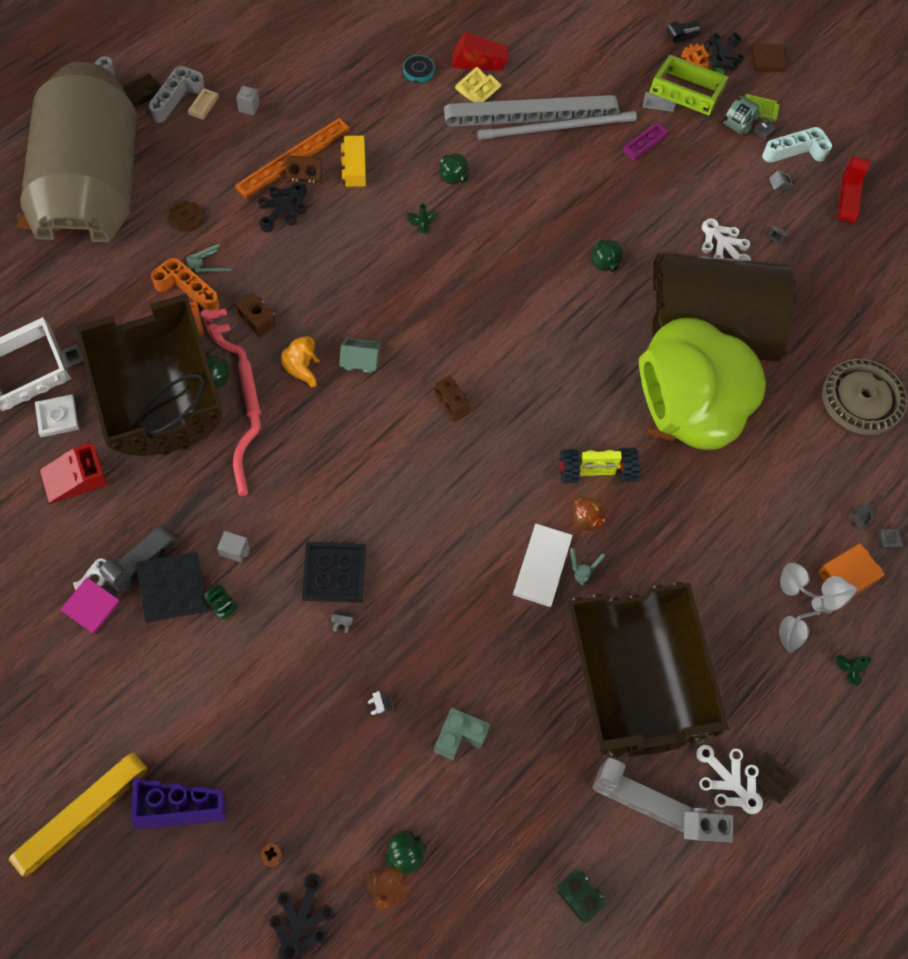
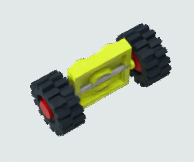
M636 447L619 448V451L606 450L604 452L589 450L582 452L580 458L578 449H562L559 464L562 484L579 483L580 476L615 475L617 468L621 482H637L640 470L638 450Z

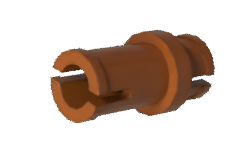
M648 424L646 436L674 442V436L661 432L657 425Z

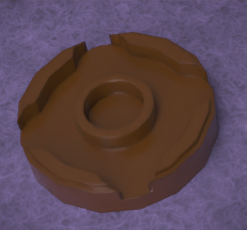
M182 201L171 207L169 221L176 230L191 232L202 225L204 213L201 206L197 203Z

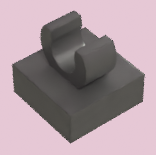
M769 117L767 120L763 119L754 127L753 132L763 140L768 139L776 131V127L772 125L774 121Z
M866 503L862 508L859 506L854 507L856 514L849 513L850 520L856 522L857 529L862 531L874 520L873 508Z
M335 610L331 622L335 623L333 630L337 632L338 625L342 624L345 626L344 633H348L350 625L354 622L355 613Z
M377 691L372 694L373 698L368 701V704H375L376 709L371 712L372 715H390L395 713L389 692Z

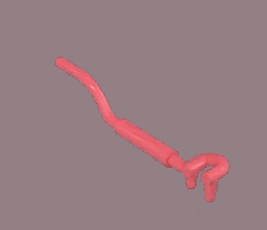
M206 309L201 312L209 336L218 346L236 354L238 357L237 368L247 417L251 421V428L244 434L235 449L233 468L239 496H245L248 494L243 469V455L249 443L261 429L259 418L261 411L251 363L248 361L246 352L241 346L228 342L221 335L222 332L230 330V325H216L213 319L226 316L227 310L216 309L209 311Z

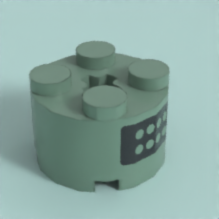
M741 95L739 96L741 99L739 101L736 99L726 114V117H728L727 122L724 120L723 123L738 134H748L751 130L752 122L759 118L761 111H759L758 104Z

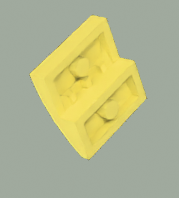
M476 67L456 85L455 89L473 102H485L502 85L491 74L487 77Z

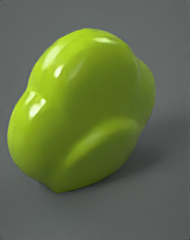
M679 318L667 323L658 330L651 340L648 349L639 357L642 387L649 410L658 429L697 449L716 450L734 441L743 431L747 418L759 408L765 395L766 381L764 371L754 351L739 338L724 334L710 323L701 319Z

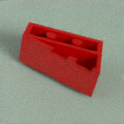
M464 31L452 55V68L475 69L478 67L480 70L502 71L508 61V46Z

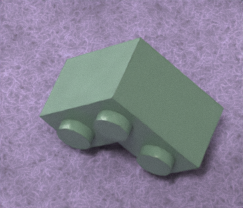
M451 708L434 747V753L454 760L461 741L481 749L490 724Z

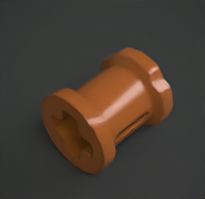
M267 844L261 850V858L267 866L276 867L281 863L283 854L277 845ZM272 850H274L277 857H273L272 861H270L266 855L271 854Z

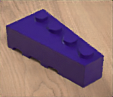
M133 778L131 822L136 829L226 821V798L222 790L201 787L192 788L181 784L171 785L161 783L160 781L152 780L150 782Z

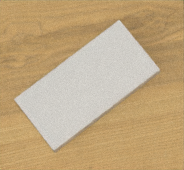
M535 523L513 592L514 596L551 607L573 535Z

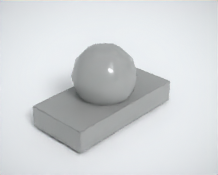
M645 92L642 108L674 112L676 106L675 102L649 92Z

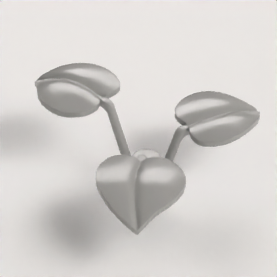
M796 563L786 564L780 578L782 591L787 595L795 596L801 590L803 593L813 598L811 604L815 611L799 615L797 618L787 616L783 619L779 628V637L783 647L789 653H793L797 648L801 647L809 636V627L801 619L820 615L821 612L830 614L842 608L852 599L858 588L841 577L832 576L822 585L823 595L818 596L804 589V586L810 581L808 571Z

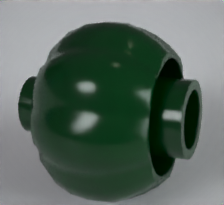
M459 153L445 155L439 162V174L446 183H464L468 179L469 164L463 155Z
M601 240L593 246L594 250L591 253V260L597 269L601 271L611 270L613 272L620 267L619 263L622 260L623 252L617 242Z
M206 355L215 388H220L228 381L229 364L224 358L221 359L216 355Z
M404 830L395 833L389 839L388 853L384 857L389 868L394 866L400 873L410 874L422 866L424 862L422 854L427 851L420 835L414 837L412 832Z

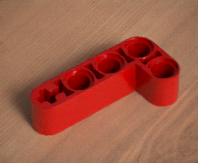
M852 156L842 178L837 220L849 223L856 222L859 214L863 178L868 171L870 159Z

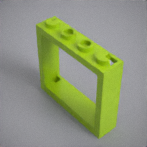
M669 55L654 77L649 93L710 115L723 93L729 77ZM665 73H668L715 92L712 97H709L662 78Z

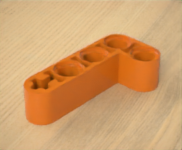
M170 258L151 273V278L157 291L165 292L176 285L185 294L187 293L193 301L198 302L202 309L209 311L219 310L220 305L217 293L179 259Z

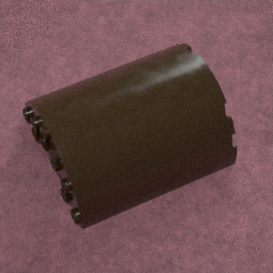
M667 252L657 253L653 261V291H656V311L652 319V339L660 328L673 320L697 318L710 323L720 332L745 342L754 351L759 360L779 362L782 355H785L787 351L786 344L792 325L793 305H795L797 299L796 294H794L796 280L793 279L791 269L786 264Z
M187 293L152 303L150 306L154 315L121 325L117 324L112 315L75 326L104 441L107 446L117 452L135 456L169 455L179 449H188L192 444L206 437L216 428L221 420L222 407ZM189 374L203 376L206 381L204 392L198 403L184 418L160 433L147 435L146 431L162 428L186 411L201 390L202 382L200 378L192 377L182 380L162 393L148 408L142 420V427L138 428L140 414L147 403L160 390L182 376Z
M675 582L671 586L665 587L663 585H655L649 589L646 596L632 595L628 599L622 600L620 598L610 599L609 595L595 594L591 598L575 597L568 601L598 744L602 755H606L607 752L609 757H621L624 753H628L629 757L657 754L680 749L687 745V742H690V745L699 744L712 737L711 734L717 737L729 730L690 583Z

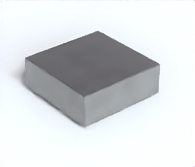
M899 528L880 529L878 531L882 550L901 549L903 547Z

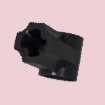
M675 21L667 26V32L674 43H679L685 37L698 35L700 24L698 21L679 24V22Z

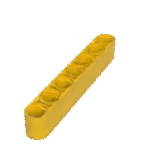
M134 752L127 755L9 857V861L22 877L30 875L133 786V778L141 779L148 771L146 765Z

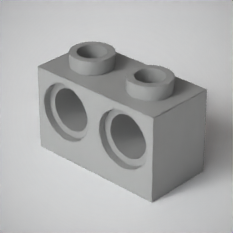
M694 808V812H685L684 839L733 843V815H724V810L711 809V814H709L707 809Z

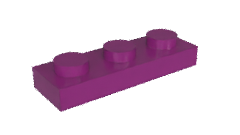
M656 122L623 147V152L635 161L666 138L669 131Z

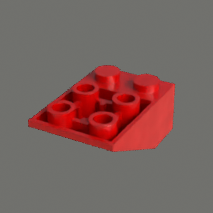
M93 442L71 449L40 469L50 504L108 485Z

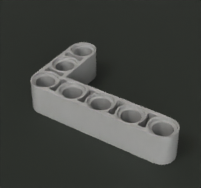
M607 758L600 767L592 787L596 792L684 832L685 812H694L693 808L623 776L626 766L618 760Z

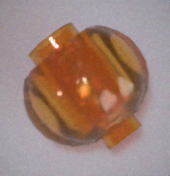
M580 497L574 501L571 520L578 529L596 531L604 525L606 506L600 499L595 497H585L582 499Z

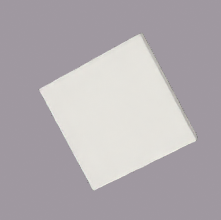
M73 394L35 402L40 437L80 430Z

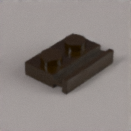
M149 73L122 88L136 107L154 98L161 86Z
M766 751L754 763L759 771L756 777V784L779 804L800 781ZM750 768L748 774L754 776L755 770Z

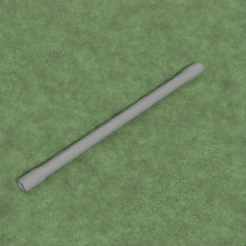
M635 111L581 119L498 129L477 130L478 140L535 132L617 122L636 121L637 115Z

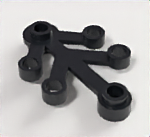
M733 32L729 36L728 43L724 48L721 43V36L718 33H713L710 40L706 41L704 47L710 51L709 62L713 68L727 66L731 71H735L739 67V64L745 59L741 53L736 54L729 51L732 47L740 44L742 41L741 35ZM715 44H716L718 53H716V50H715V48H714Z
M295 183L290 188L279 189L276 186L270 187V197L288 196L268 200L266 197L259 198L258 204L261 209L278 206L269 216H265L260 220V229L266 233L271 232L274 229V221L285 209L287 214L285 217L286 223L290 226L296 224L292 202L297 199L296 210L298 214H305L307 212V207L303 200L307 193L306 186L302 183Z
M316 873L308 874L304 879L306 892L298 916L291 904L292 898L289 893L282 892L277 898L293 929L289 940L283 928V918L280 915H274L270 919V926L275 930L281 943L278 952L280 959H300L302 951L316 943L322 944L326 941V932L323 929H317L312 936L299 942L302 932L323 920L329 921L334 916L333 908L324 906L320 912L307 918L314 894L322 887V879ZM313 879L318 882L315 888L309 886L310 881ZM283 895L289 897L288 902L285 904L280 901ZM325 909H330L332 912L328 918L323 916ZM275 918L281 920V924L278 927L273 926ZM318 932L324 934V938L321 941H317L315 938ZM289 948H293L295 951L292 957H287L286 951Z

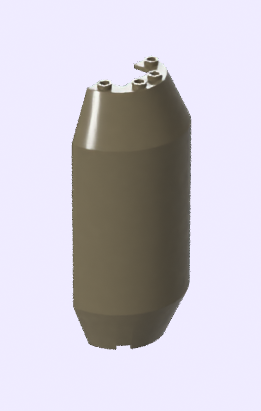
M73 62L63 66L38 89L34 96L20 204L35 239L54 240V228L90 230L91 242H110L130 214L137 115L132 102L118 79L110 71L96 63Z

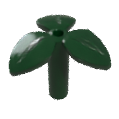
M422 203L419 205V216L414 213H407L406 216L412 225L420 224L417 228L419 232L427 233L430 227L426 224H431L435 220L436 210L426 213V204Z
M842 655L836 656V663L840 670H849L846 676L848 682L858 687L861 684V677L856 671H865L871 662V658L865 656L857 657L851 664L847 657Z

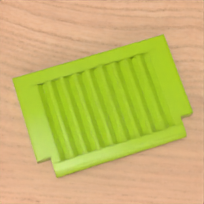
M749 94L744 96L759 105V111H761L759 118L767 120L769 117L776 122L780 105L777 104V101Z

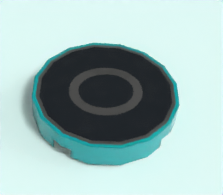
M423 55L410 56L403 64L405 77L413 82L414 80L418 81V83L426 82L433 77L435 72L433 61Z

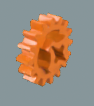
M696 43L695 46L690 44L689 48L685 47L681 59L709 70L712 69L709 62L711 54L710 51L705 49L704 44L699 46Z

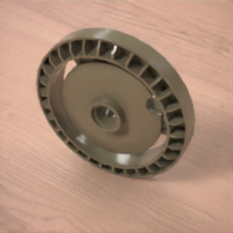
M851 359L841 362L830 371L823 384L822 398L827 412L839 425L854 433L862 435L885 433L894 428L906 412L907 394L902 382L890 369L875 361ZM893 402V412L891 416L880 421H875L877 419L882 418L888 413Z

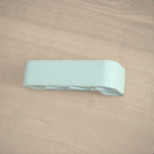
M813 127L768 141L762 157L767 162H775L809 151L815 160L824 161L832 148V144L822 129Z

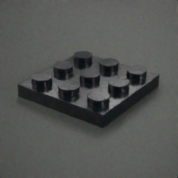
M306 542L302 601L363 603L366 544Z
M198 552L136 562L145 623L208 612Z

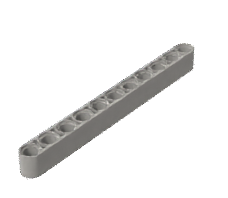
M614 95L455 103L444 107L445 122L451 127L564 121L620 113L618 101Z

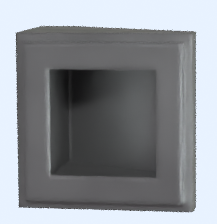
M778 170L769 178L773 190L793 188L790 175Z
M773 225L767 237L782 245L787 239L788 233Z
M78 344L61 350L68 368L84 362L83 354Z

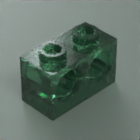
M575 869L554 890L582 924L585 925L607 904L603 901L605 900L604 895L597 888L593 889L588 883L590 881L588 876L582 870L579 872ZM570 880H574L579 884L578 892L570 890ZM585 898L593 900V910L585 908Z

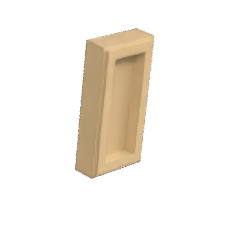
M203 88L188 109V114L204 120L219 98L218 93Z

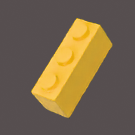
M344 136V143H341V153H345V156H341L342 166H345V169H342V180H345L346 187L366 186L364 136Z

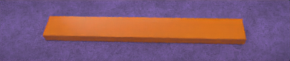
M340 118L336 119L237 183L235 189L245 199L249 198L286 173V156L312 157L350 132V127ZM293 164V165H292V169L295 168V167L298 166V165H297V164Z

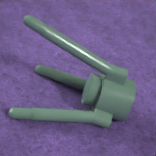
M219 244L186 257L189 269L195 270V273L232 271L231 268L200 267L203 265L202 258L217 253L218 250L216 248L220 247Z
M571 548L572 570L575 571V580L583 586L589 580L591 573L603 560L605 554H601L590 567L585 564L578 566L575 549Z

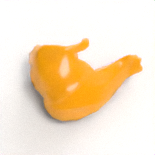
M303 336L293 340L289 347L282 352V366L295 378L307 382L310 387H316L315 376L307 367L311 358L316 363L320 362V360L314 355V340L309 336Z

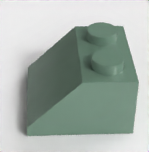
M346 337L341 344L339 366L344 367L345 370L362 369L363 372L367 373L376 371L382 341Z

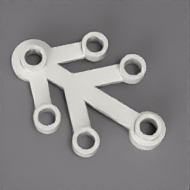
M707 219L703 222L702 230L706 233L705 242L702 246L704 253L712 251V237L714 236L717 240L714 257L724 258L723 249L725 248L734 259L751 261L748 255L739 254L732 246L736 245L743 251L747 250L750 246L749 240L736 239L739 234L738 228L719 226L715 219ZM721 233L728 234L729 237L723 236Z
M702 745L697 749V759L702 763H709L724 779V781H715L704 777L699 781L700 789L703 791L710 789L732 790L740 797L729 798L724 794H718L714 798V803L717 807L738 806L742 807L749 814H756L762 809V799L756 793V777L759 771L755 765L747 766L744 771L747 776V791L741 786L740 761L743 758V753L740 749H733L729 753L731 774L714 757V751L710 746ZM708 750L710 753L709 757H704L702 751ZM733 752H738L740 758L734 759L732 756ZM749 768L755 770L754 776L748 774ZM703 780H707L710 785L708 788H704L702 786ZM718 797H723L725 799V803L723 805H720L717 802ZM749 799L755 800L756 804L754 807L749 806Z

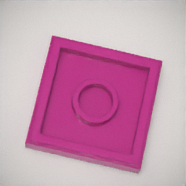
M86 577L60 610L95 634L120 601Z

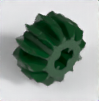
M217 584L205 593V599L221 619L224 620L232 616L238 610L236 603L222 585Z

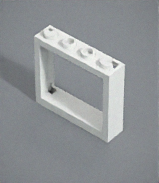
M43 317L0 337V357L43 336H47L60 369L5 395L2 394L0 389V409L2 411L11 409L23 401H28L32 397L47 392L49 389L72 379L52 328Z

